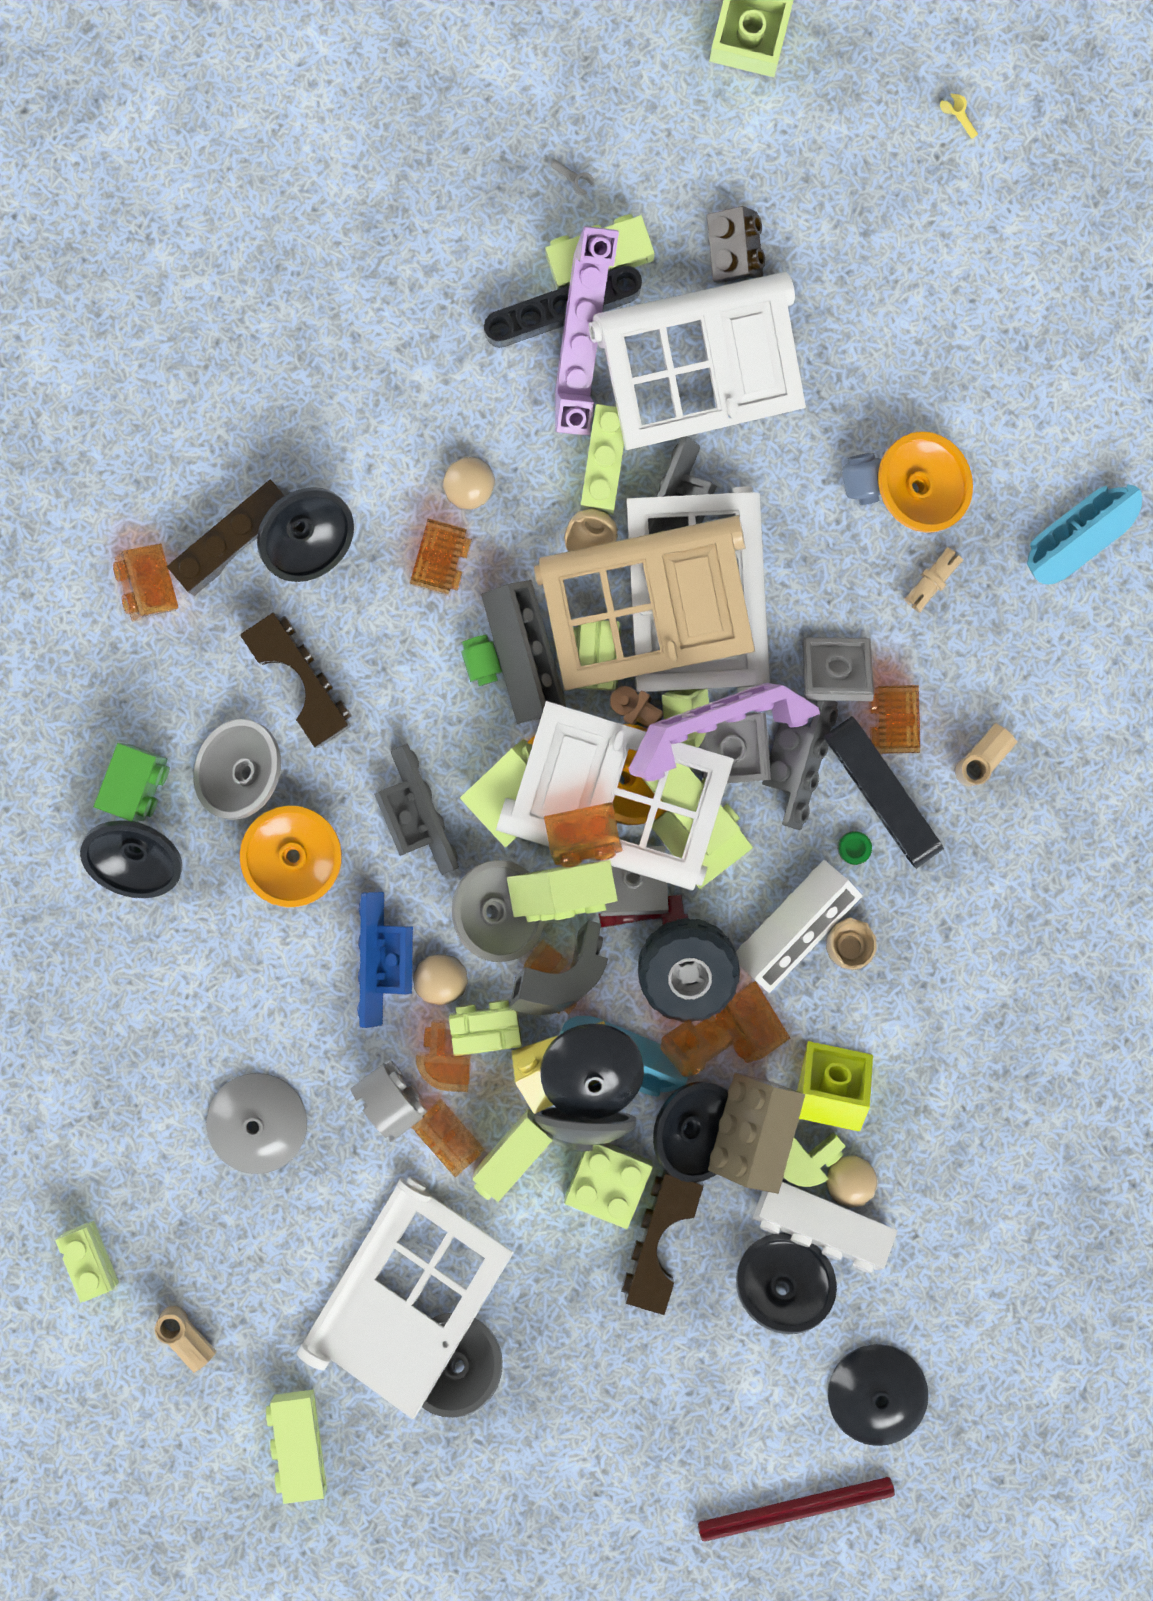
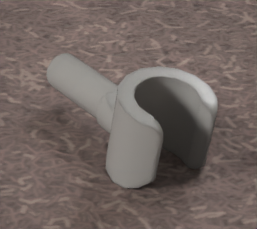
M555 159L550 165L573 183V190L578 195L587 194L584 189L579 187L578 180L585 179L591 185L594 184V178L589 173L583 172L578 175Z

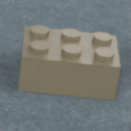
M734 1072L732 1083L728 1089V1099L724 1113L720 1119L716 1143L710 1156L708 1171L746 1188L779 1194L805 1094L769 1080Z

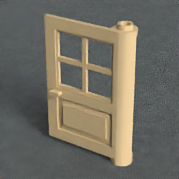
M739 515L539 558V565L534 566V572L538 586L543 585L564 691L755 652L735 553L737 550L746 549ZM643 563L651 603L614 610L607 570ZM599 572L607 612L571 619L564 580ZM652 610L660 650L624 657L616 617ZM609 619L617 659L581 666L573 626Z

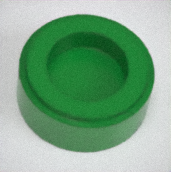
M851 831L840 838L837 847L838 854L844 862L859 865L869 859L872 853V843L864 833Z

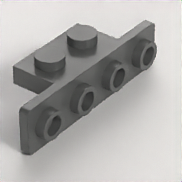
M681 437L679 444L674 447L671 464L667 474L660 481L657 497L715 493L717 486L712 482L690 476L700 450V445L690 437ZM695 516L696 524L702 523L705 516ZM688 517L648 519L649 534L689 526Z
M818 700L816 706L819 707L820 714L813 716L810 727L803 725L789 727L787 723H779L769 757L771 780H763L762 785L791 793L782 822L784 826L801 830L803 824L808 820L811 795L818 786V771L829 747L824 735L830 732L838 717V702Z
M408 744L401 745L392 750L391 755L402 783L375 793V798L399 856L429 844L440 873L442 875L459 868L456 849L449 843L446 837L444 820L434 808L431 800V789L422 779L418 769L419 761L415 752L410 750Z

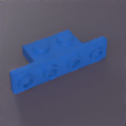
M362 892L359 903V915L361 917L360 936L358 939L360 949V969L358 971L360 1002L357 1007L360 1028L382 1026L383 993L412 994L413 926L384 925V892Z

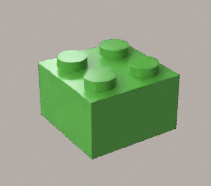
M117 743L93 807L128 821H145L146 816L151 817L156 809L158 799L154 795L158 785L163 786L170 770V767L166 766L168 758L131 744Z

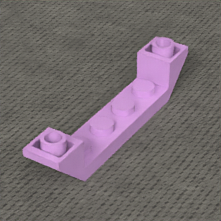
M584 226L574 253L555 387V431L559 433L590 435L594 401L590 397L598 343H593L590 338L589 323L593 322L595 314L602 313L608 268L609 266H614L618 230Z
M764 683L651 724L629 767L630 775L642 777L645 781H655L665 776L664 772L677 768L671 744L687 740V735L696 731L697 733L713 731L717 729V724L720 722L743 720L746 718L745 713L750 711L762 712L771 709L774 722L787 723L789 727H799L807 724L808 718L820 714L819 707L783 685Z

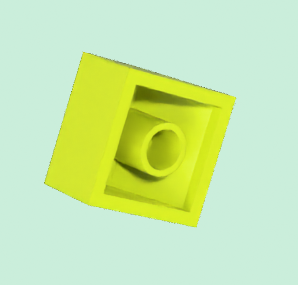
M808 1041L797 1088L798 1092L805 1094L799 1119L860 1131L870 1108L873 1055Z

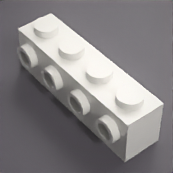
M823 860L811 871L809 876L794 892L788 895L786 900L772 915L765 919L763 924L750 938L736 951L739 965L770 993L862 897V894L847 878L826 860Z
M784 1182L781 1183L779 1194L762 1191L752 1218L760 1221L759 1227L768 1232L779 1234L781 1230L791 1234V1241L805 1247H810L811 1243L823 1248L822 1254L836 1260H841L842 1256L854 1261L853 1267L867 1273H872L873 1269L880 1270L885 1268L898 1231Z

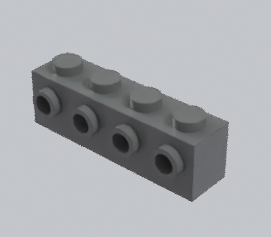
M532 580L509 583L482 593L481 597L516 723L520 724L541 719L546 701L566 707Z

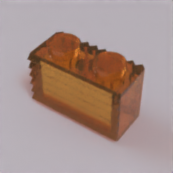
M428 518L410 585L448 597L451 596L452 590L458 591L463 576V571L458 570L461 557L468 558L472 539L467 538V529Z
M919 685L875 687L873 701H869L870 714H875V727H870V740L880 754L920 753Z

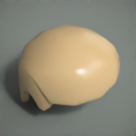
M464 457L452 463L447 469L443 480V489L448 501L458 508L471 510L479 508L489 500L495 485V477L490 465L476 457Z
M595 508L577 512L571 518L564 536L566 549L573 551L615 542L618 537L616 522L607 513Z
M852 917L846 918L835 924L826 937V951L829 958L841 968L858 970L872 961L877 951L876 936L868 923L853 919Z
M443 954L428 956L418 963L413 975L414 990L427 1003L436 1005L450 1004L465 992L468 984L466 968L454 956Z
M856 1155L841 1157L828 1170L826 1184L832 1199L836 1203L847 1208L864 1206L873 1198L877 1188V1176L867 1160Z

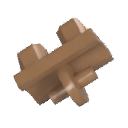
M621 686L610 697L612 709L617 714L625 716L624 721L632 726L639 722L649 728L651 724L659 722L663 717V711L651 705V696L642 690L638 695L633 688Z

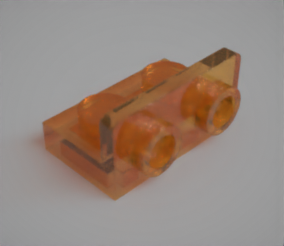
M161 543L124 550L115 557V562L113 563L114 575L118 582L121 581L124 591L122 605L125 613L130 614L132 622L139 621L143 617L176 611L179 608L170 573L166 567L167 562Z
M612 802L544 816L550 853L555 865L573 867L581 864L582 860L585 859L606 860L613 858L616 853L623 851Z
M756 981L737 991L733 999L726 1005V1008L716 1014L718 1024L727 1031L733 1041L735 1052L746 1063L764 1058L791 1039Z

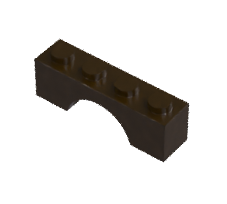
M269 479L166 567L186 591L195 596L217 578L225 566L239 552L257 539L263 518L269 509L285 495Z
M273 612L241 633L240 636L259 664L281 663L290 666L298 673L305 688V702L296 721L314 748H320L351 727L347 719L352 717L342 700L335 702L329 691L333 689V686L325 674L321 672L317 675L310 665L315 660L304 644L298 646L291 636L296 631L287 617L279 618Z
M663 1170L661 1177L655 1176L650 1192L651 1196H655L652 1209H645L640 1225L641 1228L645 1229L642 1241H635L631 1254V1260L636 1262L632 1274L626 1272L621 1287V1292L626 1293V1304L665 1316L674 1286V1279L658 1260V1242L669 1226L680 1220L695 1217L704 1188L703 1181H681L668 1174L665 1170Z

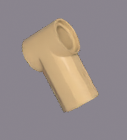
M994 723L967 756L956 765L955 775L957 780L964 786L970 787L985 783L990 778L992 771L1017 744L1018 741L1014 738V735L1004 727ZM969 762H974L980 767V776L976 780L971 779L967 775L966 767Z
M169 1306L160 1313L154 1328L158 1340L168 1344L193 1373L204 1367L217 1351L188 1320L186 1312L180 1307ZM175 1319L179 1323L180 1329L169 1331L165 1328L163 1321Z

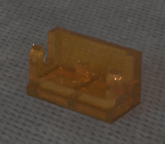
M441 1098L427 1109V1113L424 1114L422 1120L411 1127L455 1178L474 1162L485 1149Z

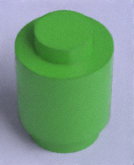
M487 634L461 642L464 649L461 651L470 682L477 681L478 686H484L498 681L496 675L502 673L494 643L493 641L489 642Z

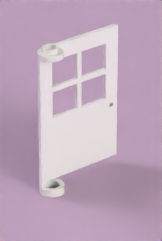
M787 272L602 312L593 316V322L589 323V334L593 343L597 342L600 348H605L625 450L806 408L788 306L794 303L795 292L792 279ZM700 320L707 361L674 368L666 327ZM658 329L666 370L632 378L624 337ZM709 368L716 408L683 415L675 375ZM668 377L675 417L642 425L634 385Z
M745 486L733 488V493L627 498L628 539L648 535L649 518L688 517V524L690 526L696 524L695 516L739 515L746 549L737 550L735 553L736 558H738V568L755 652L636 676L637 692L641 690L652 692L737 687V693L764 683H770L760 493L753 492V487ZM643 563L631 565L632 607L649 604L651 602ZM652 610L632 614L635 655L660 650Z
M546 701L516 800L505 798L496 830L598 862L610 860L611 866L693 891L695 885L702 886L706 875L707 866L702 865L734 759L681 742L671 744L675 763L708 773L696 812L660 801L669 770L664 772L665 776L659 779L653 799L617 788L628 750L637 751L646 732ZM615 795L651 806L639 845L603 834ZM658 808L694 819L682 858L646 847Z
M409 1176L407 1180L401 1178L398 1181L395 1190L296 1354L309 1366L323 1371L331 1359L411 1419H415L514 1252L425 1191L427 1186L424 1183ZM416 1212H419L447 1232L429 1263L399 1243L400 1238ZM454 1237L485 1258L467 1290L436 1269L437 1264ZM394 1249L425 1270L407 1301L376 1280ZM431 1275L462 1296L444 1327L413 1306Z

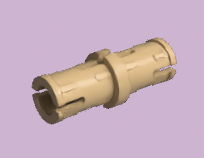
M946 547L929 570L925 569L921 574L923 578L909 595L904 598V601L908 605L912 604V608L917 612L921 613L938 590L942 591L945 588L946 584L944 582L959 564L964 561L960 555L954 556L956 553L954 550Z

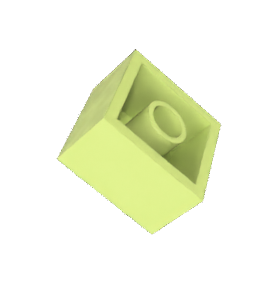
M723 0L709 62L774 77L794 0Z
M610 1143L593 1145L592 1151H583L566 1192L564 1204L628 1230L652 1171V1160Z

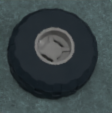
M677 919L660 926L646 939L638 960L639 984L649 1005L661 1013L662 1016L689 1023L703 1021L725 1009L726 1005L736 994L740 978L738 956L729 937L717 926L700 919Z

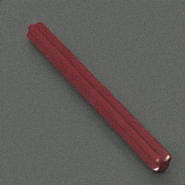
M885 1477L700 1521L698 1523V1530L701 1540L706 1542L891 1498L895 1495V1490L891 1478Z

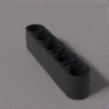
M622 266L608 271L602 312L631 303L638 298L641 291L642 278L637 269L631 266ZM623 278H629L634 281L636 287L629 292H625L619 289L617 283ZM570 285L489 314L484 322L487 341L494 347L502 348L563 327L566 314L557 313L554 310V305L558 301L568 300ZM531 311L536 312L541 317L540 321L532 326L526 325L522 321L524 314ZM496 323H504L508 326L509 330L506 335L496 337L491 334V327Z
M851 716L824 735L829 747L914 868L917 869L944 850L943 845L854 717Z

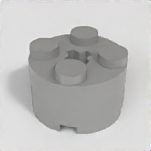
M393 1061L387 1064L383 1063L351 1088L356 1101L360 1098H363L365 1104H363L365 1115L385 1138L389 1137L390 1142L396 1140L425 1117L424 1114L427 1113L425 1106L422 1104L423 1098L412 1085L406 1088L407 1086L402 1079L403 1074Z

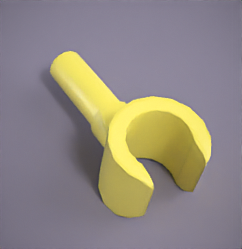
M950 93L954 100V106L952 107L948 101L942 100L940 102L942 112L955 115L970 138H974L978 133L965 112L967 107L966 98L959 94Z

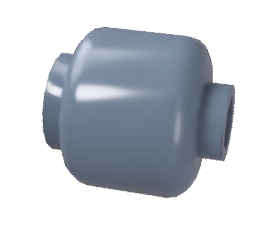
M874 453L852 456L848 458L849 463L842 468L846 495L850 499H859L860 505L880 501L878 472L882 459L875 458Z

